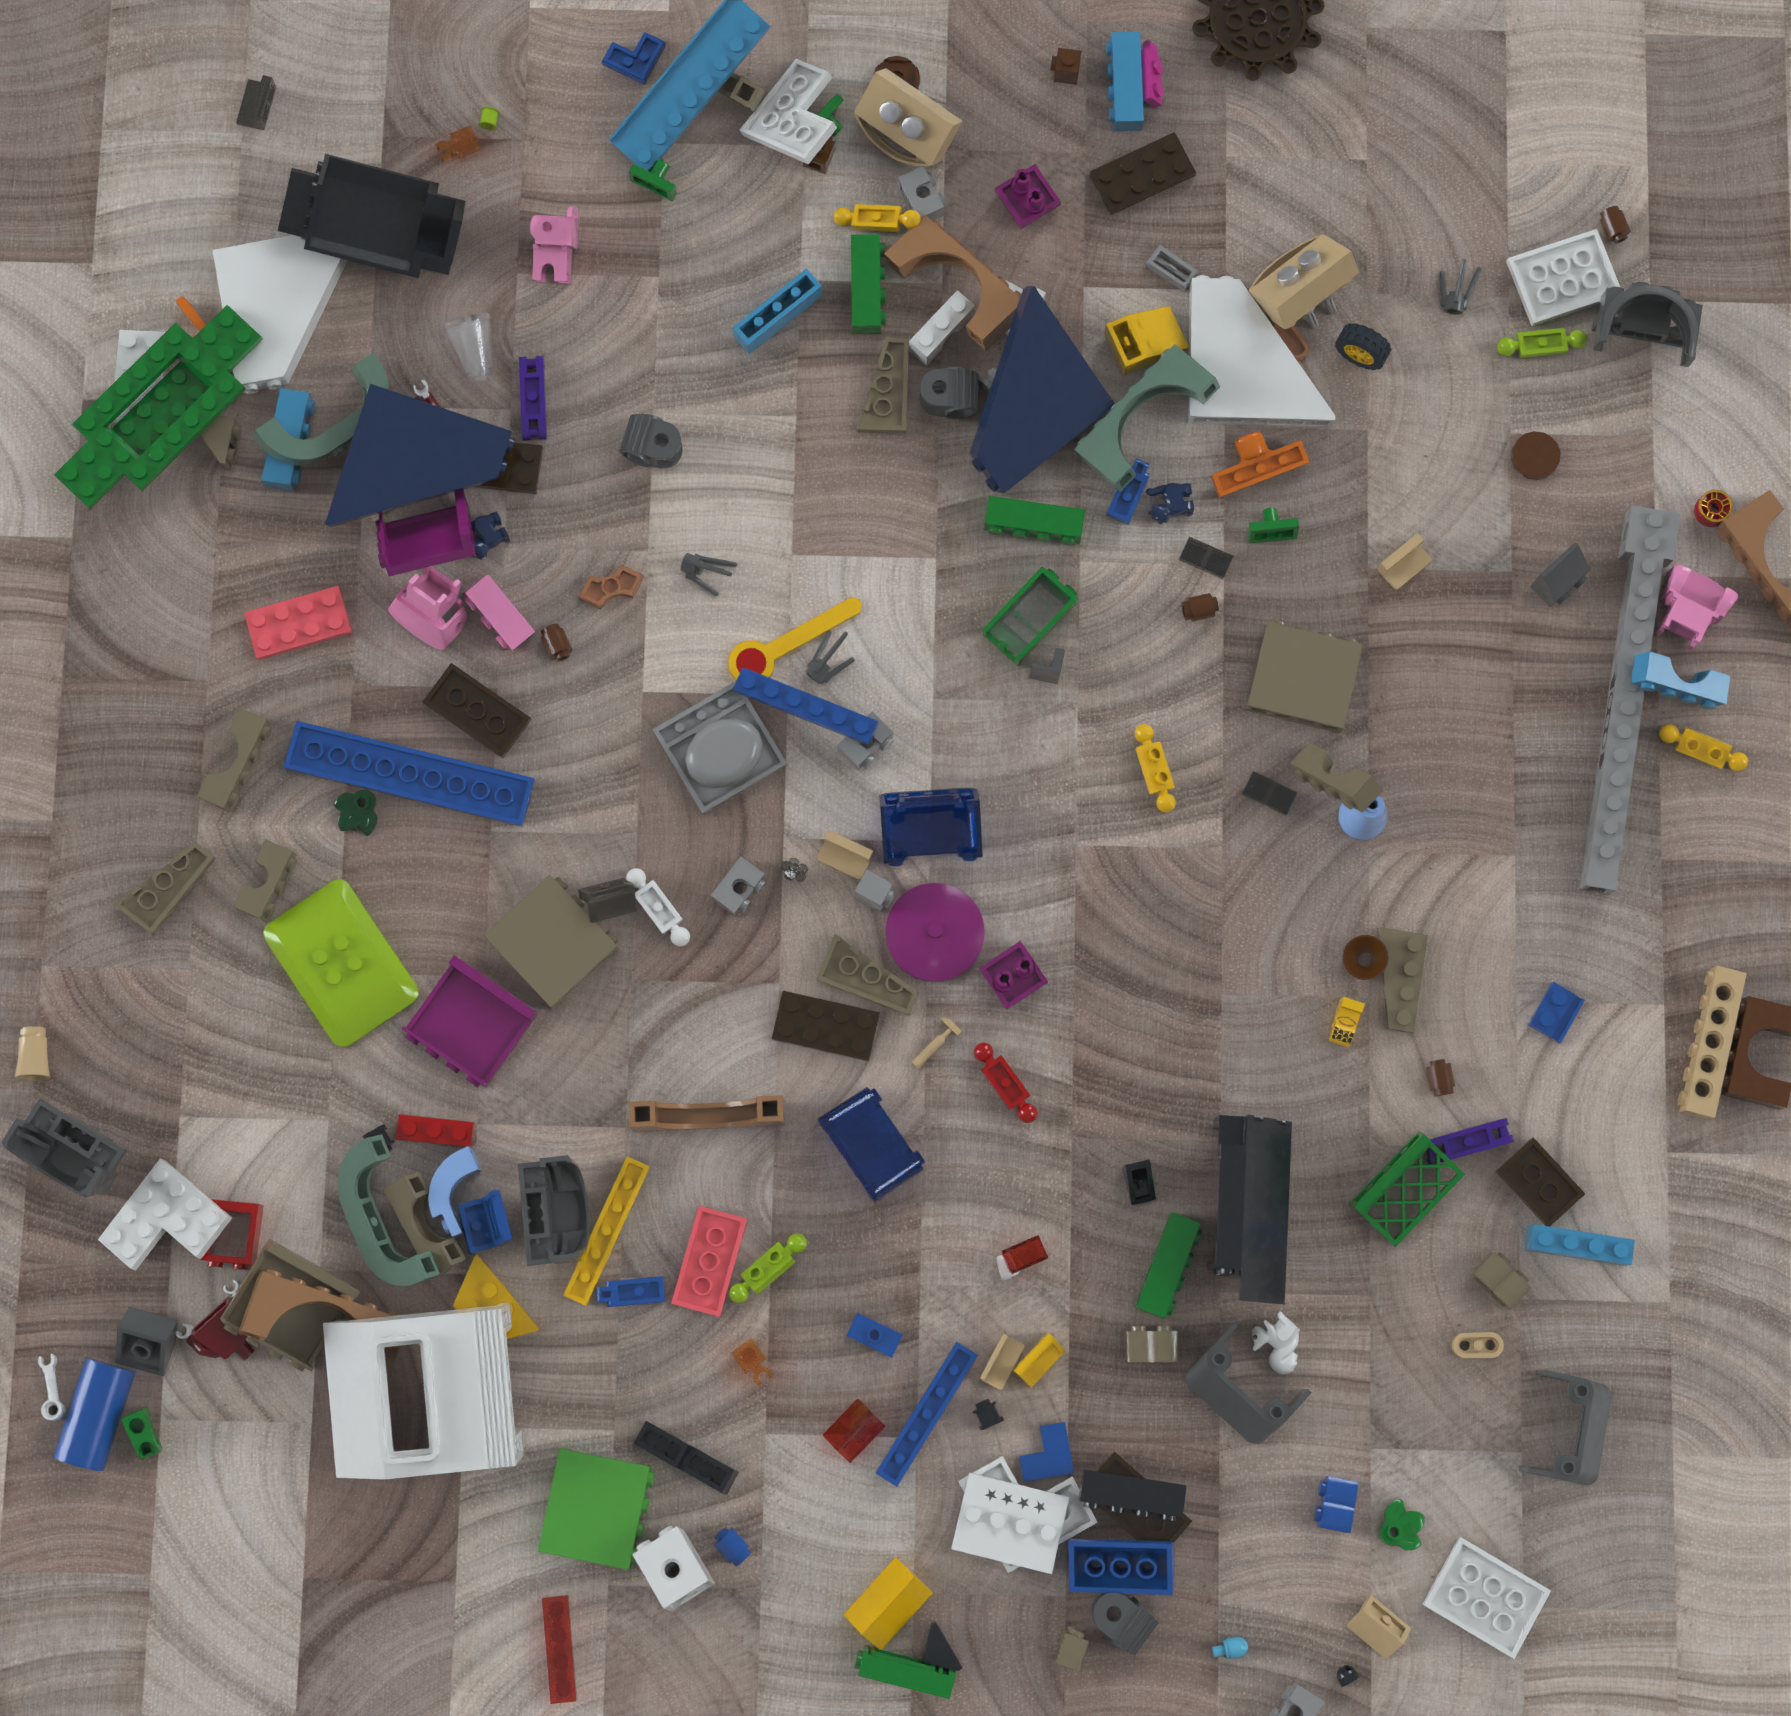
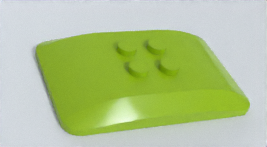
M342 879L331 881L268 923L264 929V937L320 1024L337 1046L348 1047L413 1004L419 996V989L351 886Z

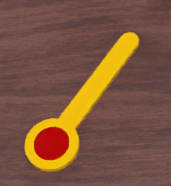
M854 597L849 598L766 645L755 640L739 643L733 648L728 659L729 671L732 677L737 681L742 667L770 678L774 671L775 660L858 615L862 609L860 600Z

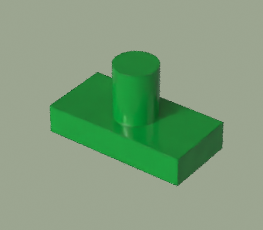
M838 93L817 114L834 122L837 129L832 134L833 137L844 127L832 115V112L844 101Z
M657 160L651 172L635 164L630 168L629 175L632 182L672 202L677 194L675 184L664 179L670 168L666 162Z
M1274 507L1263 510L1264 521L1249 523L1247 535L1249 544L1297 539L1299 530L1298 518L1279 520L1277 509Z

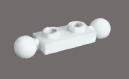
M638 868L631 869L626 876L627 883L631 887L639 889L633 895L661 933L664 935L670 931L671 941L678 947L688 944L690 933L686 928L678 926L683 919L654 880L646 884L644 871Z

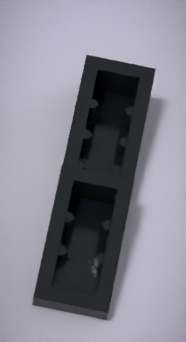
M645 1421L634 1442L635 1445L726 1495L739 1471L648 1421Z

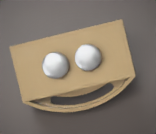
M887 68L875 72L854 111L855 118L863 132L877 148L891 158L913 166L928 167L941 162L963 122L943 108L942 104L936 103L924 95L923 91L917 90ZM874 127L893 142L914 154L916 158L891 147L880 137Z
M1321 234L1294 247L1270 264L1257 277L1249 292L1265 316L1283 329L1293 327L1297 320L1305 314L1310 327L1315 329L1319 326L1314 314L1315 306L1324 300L1329 314H1335L1337 309L1332 298L1334 292L1341 286L1348 285L1352 278L1359 273L1351 250Z

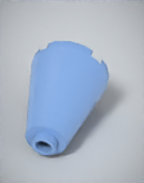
M1378 796L1363 813L1355 808L1349 809L1341 803L1338 819L1342 830L1351 838L1370 840L1383 831L1387 823L1388 813L1383 799Z

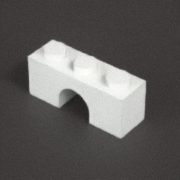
M957 290L909 341V352L927 366L943 349V344L955 330L959 332L972 319L975 314V305Z

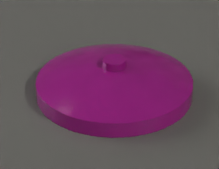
M928 883L910 889L895 902L887 918L885 935L891 957L905 973L926 982H944L962 975L975 963L983 947L985 929L980 910L966 893L947 884Z

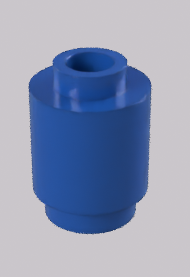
M726 1527L723 1528L714 1537L716 1539L714 1546L729 1563H733L736 1567L751 1554L748 1549L749 1545L733 1527L729 1530Z

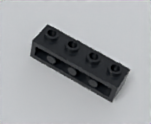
M1083 1469L1078 1500L1083 1501L1084 1507L1099 1509V1504L1110 1506L1109 1511L1125 1513V1508L1134 1509L1135 1515L1150 1517V1513L1153 1512L1161 1514L1160 1519L1176 1521V1516L1183 1517L1187 1486Z

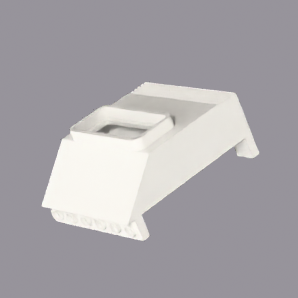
M510 1302L499 1303L496 1306L358 1320L338 1319L334 1322L323 1323L336 1478L395 1479L517 1465L524 1456L522 1431L515 1430L506 1335V1332L512 1328ZM419 1344L421 1349L429 1448L394 1451L385 1347Z

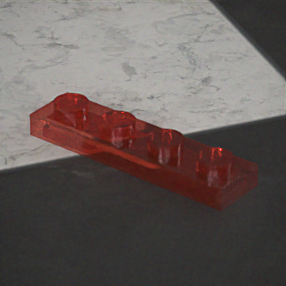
M569 1595L543 1597L542 1606L550 1704L577 1701Z

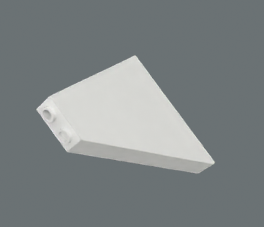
M295 235L212 250L222 309L228 305L263 338L233 369L234 377L246 388L243 392L244 394H254L258 390L266 388L276 390L281 388L282 385L289 383L348 260L305 250V240Z
M1200 275L1192 278L1189 286V356L1216 377L1220 388L1204 405L1194 398L1188 397V424L1332 428L1335 422V414L1242 281L1231 276L1210 278L1206 275Z

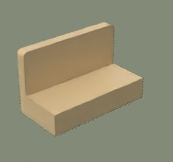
M1418 533L1386 558L1377 568L1394 590L1401 588L1432 562V558L1421 547L1424 540Z
M828 830L824 838L825 842L817 856V861L857 880H861L873 857V850Z
M1003 1333L979 1379L1002 1391L1025 1345Z
M1372 1595L1365 1600L1359 1613L1347 1624L1351 1631L1385 1659H1388L1404 1644L1411 1630L1406 1623Z

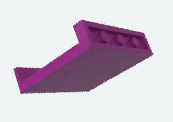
M464 490L454 492L456 506L388 523H386L383 513L379 514V520L375 521L377 527L376 535L379 542L377 543L378 559L381 568H386L389 577L476 555L470 509Z
M454 955L449 961V968L407 1027L403 1026L401 1029L407 1033L405 1038L416 1046L419 1042L427 1046L426 1053L435 1059L441 1056L447 1060L445 1066L452 1071L458 1073L461 1070L468 1076L465 1080L477 1088L480 1084L487 1087L538 1013Z

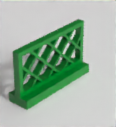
M1418 1131L1358 1193L1350 1204L1396 1247L1465 1174L1425 1134ZM1429 1147L1435 1152L1436 1164H1422V1154ZM1440 1158H1441L1446 1164H1440ZM1440 1167H1450L1456 1173L1450 1181H1440ZM1409 1168H1418V1182H1405V1172ZM1422 1168H1436V1181L1422 1182ZM1436 1185V1195L1432 1199H1423V1186ZM1391 1186H1401V1200H1387V1191ZM1405 1186H1418V1200H1405ZM1383 1204V1218L1373 1219L1367 1213L1373 1205ZM1387 1204H1401V1218H1388ZM1405 1204H1418L1419 1213L1415 1217L1405 1218ZM1377 1222H1383V1228ZM1388 1222H1401V1232L1395 1238L1388 1233Z

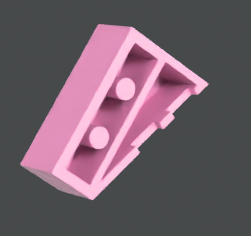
M488 574L483 575L462 593L465 597L464 602L472 611L476 609L482 616L480 621L488 630L492 628L498 635L495 639L503 649L507 647L510 650L515 649L535 632Z

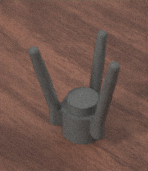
M1462 260L1456 291H1450L1449 295L1446 292L1444 271L1440 272L1442 297L1440 306L1444 307V312L1460 315L1463 314V310H1467L1469 298L1482 269L1480 266L1477 267L1464 297L1461 289L1467 260Z
M686 553L680 568L681 571L686 573L685 578L694 581L714 596H718L719 593L696 577V574L701 575L703 569L722 575L732 576V572L705 564V562L737 567L738 564L727 560Z
M828 631L812 660L807 664L808 669L805 673L816 683L820 684L823 680L828 683L834 675L854 662L855 659L851 657L831 672H828L830 666L826 662L848 636L847 632H844L823 659H820L819 657L832 634L831 631Z

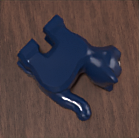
M1169 483L1146 490V494L1149 496L1162 494L1165 505L1158 504L1152 506L1151 511L1148 513L1159 525L1166 524L1170 517H1177L1183 514L1187 516L1193 515V500H1183V496L1190 497V494H1192L1191 483Z
M497 511L490 515L480 516L471 522L472 531H475L480 540L474 541L476 555L472 557L484 560L487 558V553L490 549L495 548L502 542H510L505 527L495 530L496 525L502 524Z

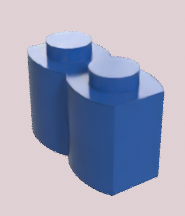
M1325 1476V1480L1320 1481L1318 1495L1322 1496L1321 1505L1316 1506L1314 1521L1318 1522L1317 1527L1351 1533L1358 1482L1331 1476Z

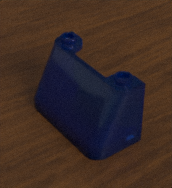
M951 788L884 793L879 796L884 864L901 866L904 861L908 860V856L957 853L958 857L963 858V861H975L977 858L983 857L980 799L977 789Z
M866 1087L817 1118V1121L858 1178L872 1202L876 1204L924 1171L922 1164L925 1161L918 1150L914 1152L911 1150L879 1103L882 1101V1098L876 1089L870 1090Z

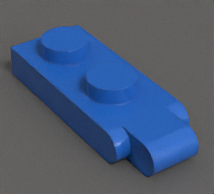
M1136 458L1132 466L1136 473L1135 478L1121 492L1116 491L1106 516L1129 525L1150 477V474L1146 473L1149 463Z
M664 1276L605 1282L606 1287L596 1288L597 1303L607 1302V1307L666 1302Z

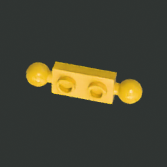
M855 204L854 212H851L846 207H840L836 209L833 216L835 223L839 226H847L852 222L853 230L899 232L900 224L911 229L916 227L921 220L920 214L917 211L908 210L902 214L901 206Z
M1140 724L1136 727L1134 735L1136 740L1142 743V745L1135 748L1149 794L1158 793L1157 808L1161 812L1168 813L1176 806L1174 796L1168 793V791L1175 788L1161 742L1152 743L1154 736L1153 728L1148 724Z
M1666 724L1659 731V737L1663 742H1678L1675 747L1676 751L1720 769L1723 768L1725 762L1728 763L1732 770L1738 772L1743 771L1748 766V758L1744 753H1730L1732 745L1686 726L1683 733H1679L1678 728L1673 724Z

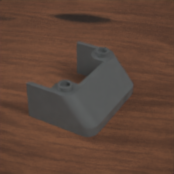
M1230 1322L1187 1370L1185 1381L1190 1389L1246 1441L1259 1444L1283 1425L1312 1392L1309 1389H1302L1288 1405L1282 1400L1273 1399L1268 1401L1261 1409L1224 1374L1232 1363V1356L1229 1350L1222 1344L1239 1326L1236 1322Z
M1536 1370V1375L1568 1382V1397L1574 1403L1582 1404L1574 1455L1565 1454L1559 1456L1554 1462L1553 1472L1519 1466V1471L1581 1485H1591L1597 1480L1612 1399L1611 1391L1606 1385L1588 1379L1548 1370Z

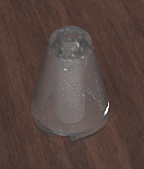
M488 313L471 315V318L466 319L461 317L444 324V331L470 380L474 379L475 383L489 380L488 376L493 374L492 327L490 314Z

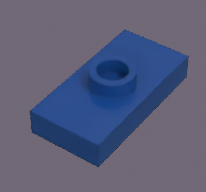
M857 1313L846 1336L892 1358L903 1334Z

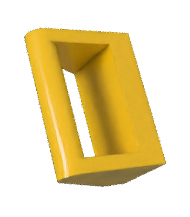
M1046 1333L1012 1371L1032 1388L1065 1352V1349L1051 1334Z

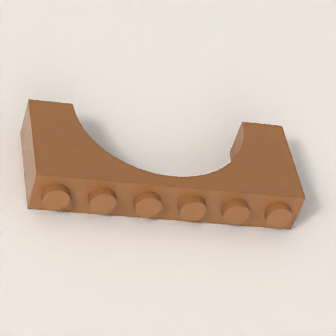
M925 215L916 227L908 230L884 253L886 261L903 279L918 269L935 264H951L970 272L981 285V300L976 313L966 324L969 337L986 351L1011 328L1021 293L1017 290L1013 292L1004 278L1001 276L997 278L988 264L985 262L980 263L969 248L966 247L964 249L959 245V240L950 233L948 235L944 232L942 225L934 219L932 221Z
M1769 490L1725 519L1717 529L1720 538L1733 549L1734 557L1745 565L1749 577L1762 588L1763 596L1774 604L1778 616L1791 627V590L1783 586L1773 576L1764 555V539L1768 527L1773 519L1784 510L1783 506L1771 490Z
M782 1095L757 1096L749 1100L721 1103L629 1102L630 1128L634 1132L785 1126V1107Z
M267 1269L266 1272L262 1271L258 1274L238 1333L263 1341L267 1338L270 1329L281 1315L303 1305L330 1307L340 1312L348 1320L402 1314L394 1311L385 1313L379 1311V1307L374 1304L364 1302L361 1305L355 1303L354 1298L348 1295L340 1294L337 1297L330 1294V1290L327 1288L316 1286L314 1289L305 1286L306 1282L301 1279L291 1278V1280H287L281 1277V1273ZM400 1346L385 1347L387 1380L390 1377Z

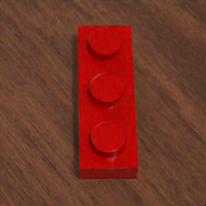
M399 1114L396 1140L459 1147L469 1146L472 1148L475 1123Z

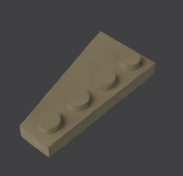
M909 338L884 339L858 432L906 434Z
M194 842L170 860L169 864L161 870L154 872L148 880L140 886L137 885L130 891L131 893L123 899H119L113 905L151 935H154L214 862L216 857Z
M1378 927L1379 940L1386 946L1389 958L1388 965L1382 974L1387 1029L1414 1033L1428 935Z
M834 933L816 980L910 1016L918 991Z

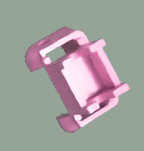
M569 206L567 217L533 215L530 223V231L535 239V244H533L532 280L546 283L547 269L553 266L554 281L562 284H571L572 253L578 247L580 225L579 211L576 206Z
M1674 565L1666 573L1661 600L1664 601V605L1668 606V609L1656 634L1661 635L1667 629L1689 640L1687 649L1692 650L1696 644L1700 643L1707 627L1710 624L1716 625L1725 617L1726 613L1737 601L1738 594L1728 587L1724 589L1705 575L1692 571L1682 565Z
M433 566L423 568L421 576L415 574L397 593L396 598L388 608L391 616L406 630L426 644L439 650H444L463 630L467 621V612L461 606L463 601L459 599L461 581L458 579L455 582ZM455 604L453 617L445 623L441 617Z

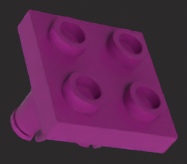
M1036 164L1027 169H1019L1014 177L995 188V193L1020 229H1023L1061 205L1060 199Z
M1021 941L979 968L1006 1010L1048 983Z

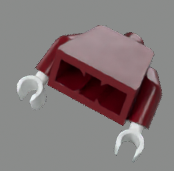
M232 1280L236 1285L233 1291L229 1292L225 1285L223 1287L225 1293L232 1298L240 1287V1284L235 1280ZM229 1297L222 1301L194 1328L190 1324H182L187 1329L185 1335L180 1331H176V1336L180 1339H187V1344L201 1356L215 1359L222 1357L226 1360L235 1352L242 1360H246L254 1352V1349L246 1342L247 1336L239 1333L234 1335L223 1328L225 1324L220 1318L232 1300Z

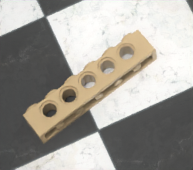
M1721 966L1713 967L1706 973L1704 985L1707 986L1706 993L1701 996L1699 1002V1009H1702L1700 1019H1697L1694 1025V1033H1696L1695 1043H1691L1688 1057H1691V1061L1683 1074V1081L1686 1082L1685 1088L1678 1097L1679 1113L1706 1120L1713 1119L1716 1116L1747 973ZM1718 988L1724 990L1726 994L1725 1000H1720L1717 997L1716 991ZM1712 1012H1716L1720 1016L1719 1024H1715L1712 1021ZM1707 1036H1711L1715 1040L1714 1048L1707 1046ZM1702 1060L1707 1061L1710 1065L1708 1073L1701 1069L1700 1064ZM1697 1084L1704 1087L1705 1093L1703 1097L1698 1096L1695 1092Z

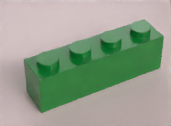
M880 234L851 235L852 334H881V326H886V313L881 311V303H885V288H880V280H885V265H880V257H885V245L880 243Z
M989 496L984 530L989 531L993 535L1008 533L1013 534V537L1019 539H1026L1028 536L1035 537L1041 542L1056 540L1061 541L1063 545L1074 546L1075 543L1080 544L1085 509Z
M1173 1212L1169 1214L1136 1302V1309L1161 1319H1165L1166 1315L1171 1316L1176 1304L1172 1300L1175 1291L1180 1292L1185 1278L1181 1277L1184 1267L1189 1268L1194 1255L1190 1253L1193 1243L1198 1244L1202 1234V1230L1199 1229L1201 1223Z

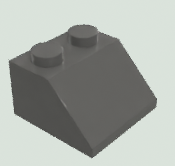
M1576 542L1571 545L1530 586L1549 607L1553 606L1556 602L1561 605L1570 596L1568 591L1573 586L1578 589L1587 580L1585 575L1590 571V567L1579 545Z
M129 1307L117 1327L115 1363L164 1376L177 1338L178 1320Z

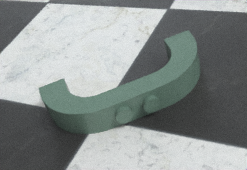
M371 353L352 367L350 372L363 391V405L370 384L389 390L386 372L374 353ZM363 405L357 411L313 439L302 440L291 436L283 429L275 417L255 429L252 437L268 455L278 461L290 465L314 464L324 460L331 454L338 456L347 449L345 445L353 439Z
M381 1134L365 1138L346 1153L338 1173V1195L356 1244L371 1271L389 1284L409 1286L432 1279L440 1275L431 1251L407 1258L398 1253L391 1243L370 1190V1178L373 1170L380 1163L392 1158Z

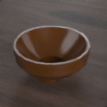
M1357 936L1348 942L1343 951L1345 969L1350 975L1360 980L1377 978L1385 971L1388 965L1387 948L1381 940L1374 936ZM1360 954H1371L1373 963L1368 967L1361 966L1358 962Z

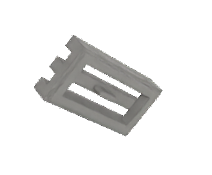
M1161 245L1157 247L1145 265L1183 292L1187 290L1191 279L1195 278L1199 272ZM1161 254L1162 256L1176 264L1178 267L1189 273V277L1181 271H1179L1170 263H1167L1158 255ZM1162 267L1173 273L1175 276L1164 270Z

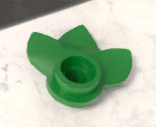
M1401 1499L1391 1502L1384 1511L1385 1522L1381 1524L1379 1529L1381 1540L1386 1545H1398L1406 1551L1417 1549L1422 1545L1421 1540L1416 1534L1424 1526V1515L1417 1511L1406 1512ZM1391 1528L1396 1532L1395 1537H1392L1390 1534Z

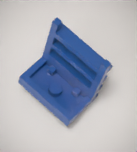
M493 1190L481 1199L461 1203L456 1206L469 1254L500 1247L509 1242V1240H512L500 1190Z

